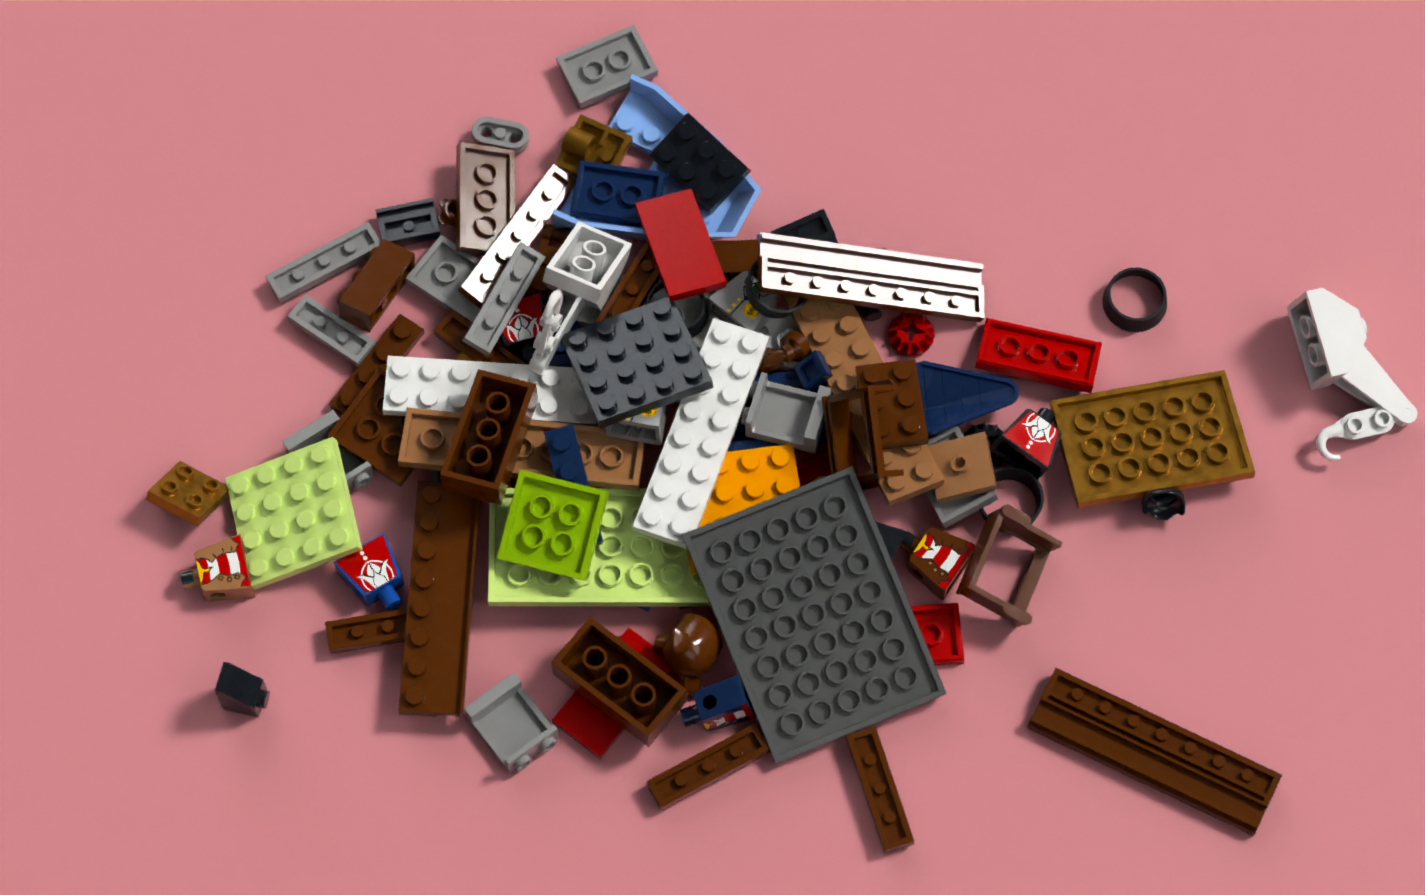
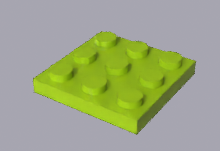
M520 469L497 559L587 581L610 492Z

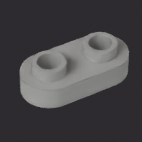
M482 117L475 121L472 126V135L476 144L515 150V153L524 151L529 145L528 130L520 123L492 117ZM487 132L492 134L490 137L482 136L484 133ZM513 138L520 140L517 143L510 142Z

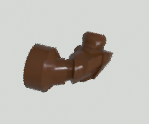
M789 331L780 339L779 350L767 347L757 374H761V372L770 373L783 366L784 362H800L810 353L808 340L798 331Z

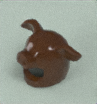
M685 613L678 621L676 628L672 629L669 635H657L653 649L655 655L664 659L669 670L680 676L682 686L687 689V696L694 700L693 693L700 690L699 676L705 674L712 666L722 650L723 642L719 631L708 619L697 614Z

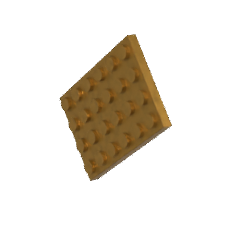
M1225 370L1050 401V408L1055 417V427L1062 434L1059 442L1077 509L1142 498L1147 492L1157 489L1181 491L1250 479L1255 476L1254 465Z

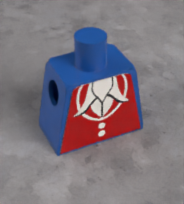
M384 533L363 544V550L334 561L339 577L365 605L370 606L380 600L386 611H391L401 604L402 600L395 590L401 588L404 582Z

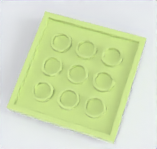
M327 438L225 478L227 488L229 489L228 494L237 535L240 534L243 541L250 580L254 590L363 550L340 450L335 438Z

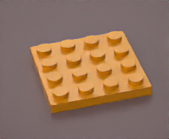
M787 444L727 452L699 527L799 488L800 484L793 446ZM686 549L690 575L697 574L689 552Z

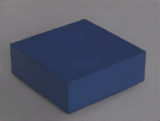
M814 350L793 367L804 389L811 392L833 376L821 351Z

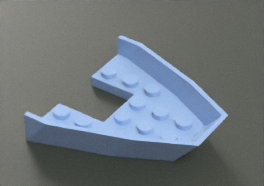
M632 74L629 78L630 90L609 127L632 136L633 142L630 147L649 155L688 112L658 85ZM653 161L649 170L666 173L663 196L685 190L659 164ZM749 174L712 214L696 200L711 240L733 238L739 232L761 192L760 187ZM574 188L560 211L554 209L552 212V221L555 229L564 230V228L573 230L579 221L615 237L647 241L642 227L571 217L570 207Z

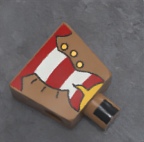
M240 534L196 551L194 555L197 569L180 572L184 590L201 586L206 601L256 597L251 584Z

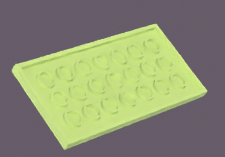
M507 488L501 505L490 503L488 606L711 607L698 574L690 575L685 548L632 531V526L647 488H639V491L597 488L610 493L600 528L604 543L597 544L595 547L587 581L497 559L515 488Z

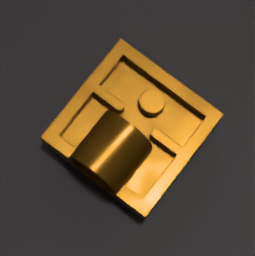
M580 114L574 127L571 126L564 136L561 146L562 151L555 165L562 171L576 177L580 160L620 166L633 142V138L628 134Z
M179 461L148 490L146 500L198 527L229 497V489L222 482Z

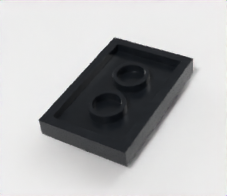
M689 113L678 122L649 154L685 190L692 189L695 199L711 214L751 172L745 164Z

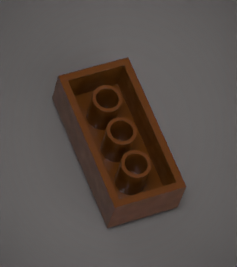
M478 369L440 472L443 490L498 505L502 504L538 402L535 383Z
M591 616L551 662L553 675L648 747H650L687 702V689Z

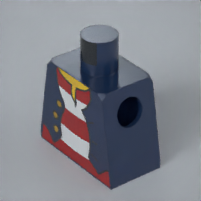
M739 675L695 691L693 697L696 704L680 709L685 727L702 722L707 731L717 730L756 718Z

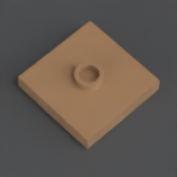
M985 431L927 446L944 478V485L935 488L936 500L939 504L997 489L988 438Z

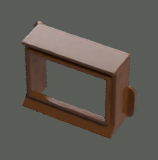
M887 379L872 383L864 388L822 397L831 475L853 466L862 490L877 488L879 480L904 476L903 469L885 470L876 395L894 390L895 384L893 380ZM862 398L871 471L858 474L849 401Z
M1009 504L1003 505L1000 509L988 514L956 594H961L1009 620L1015 627L1028 625L1032 622V616L1026 610L1049 553L1060 548L1063 542L1031 525L1029 515ZM999 528L1035 547L1013 604L1007 603L976 586Z

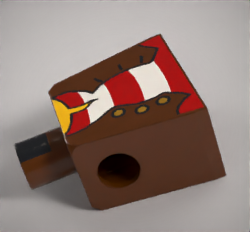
M930 527L922 539L907 531L899 547L911 554L907 562L908 572L939 599L944 601L967 567L976 545L937 528Z

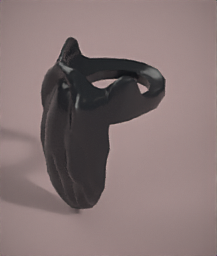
M1157 489L1149 491L1143 496V513L1149 512L1157 520H1169L1176 514H1185L1186 502L1181 491Z

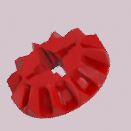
M902 312L899 316L893 318L889 325V343L900 354L906 356L923 354L934 342V325L931 324L926 315ZM911 324H914L915 332L920 334H915L912 341L909 342L908 333L903 331H908Z

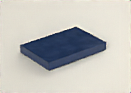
M580 160L570 207V216L642 227L635 209V203L663 196L666 173Z

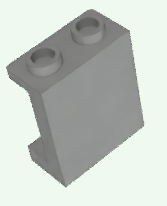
M761 372L759 381H753L751 386V406H745L742 414L741 424L745 425V436L779 445L788 444L792 445L795 449L815 453L825 424L822 397L830 396L831 388L820 385L818 392L815 393L768 381V373Z
M330 411L284 439L282 442L286 453H291L327 439V434L340 419L335 411ZM339 447L349 491L367 485L374 476L371 464L368 461L365 463L361 462Z
M515 673L509 675L464 708L468 721L509 774L514 770H523L532 762V757L540 751L542 753L548 752L557 744L556 740L559 738L558 729L555 725L550 724L522 688V683Z

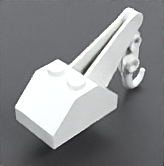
M578 221L545 269L543 283L553 292L548 299L539 325L543 326L542 332L539 331L535 338L533 348L536 350L531 358L528 370L543 376L561 345V338L570 331L584 307L587 305L600 311L603 309L611 297L627 262L632 243ZM567 296L574 299L575 302L562 323L563 315L559 314Z
M1324 288L1306 291L1286 306L1311 391L1328 387L1334 383L1371 407L1370 409L1349 413L1334 425L1321 430L1317 436L1316 446L1322 457L1330 461H1339L1341 458L1340 455H1333L1327 450L1326 441L1329 438L1339 437L1358 440L1384 434L1392 429L1394 423L1399 426H1407L1416 420L1418 415L1416 407L1406 398L1364 346L1367 339V325L1365 320L1361 318L1357 308Z

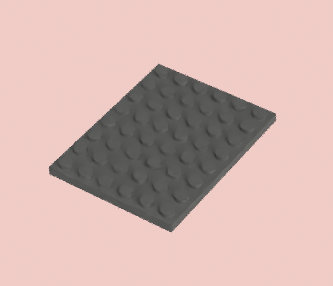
M853 466L682 534L686 548L775 764L947 694Z

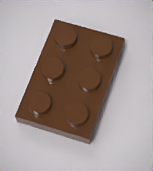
M910 359L856 366L855 372L858 389L887 379L893 380L895 384L893 391L876 395L882 449L928 444V433L916 360ZM860 398V404H861V410H862V417H863V423H864V429H865V436H866V442H867V449H868V441H867V434H866V426H865L863 403H862V398Z

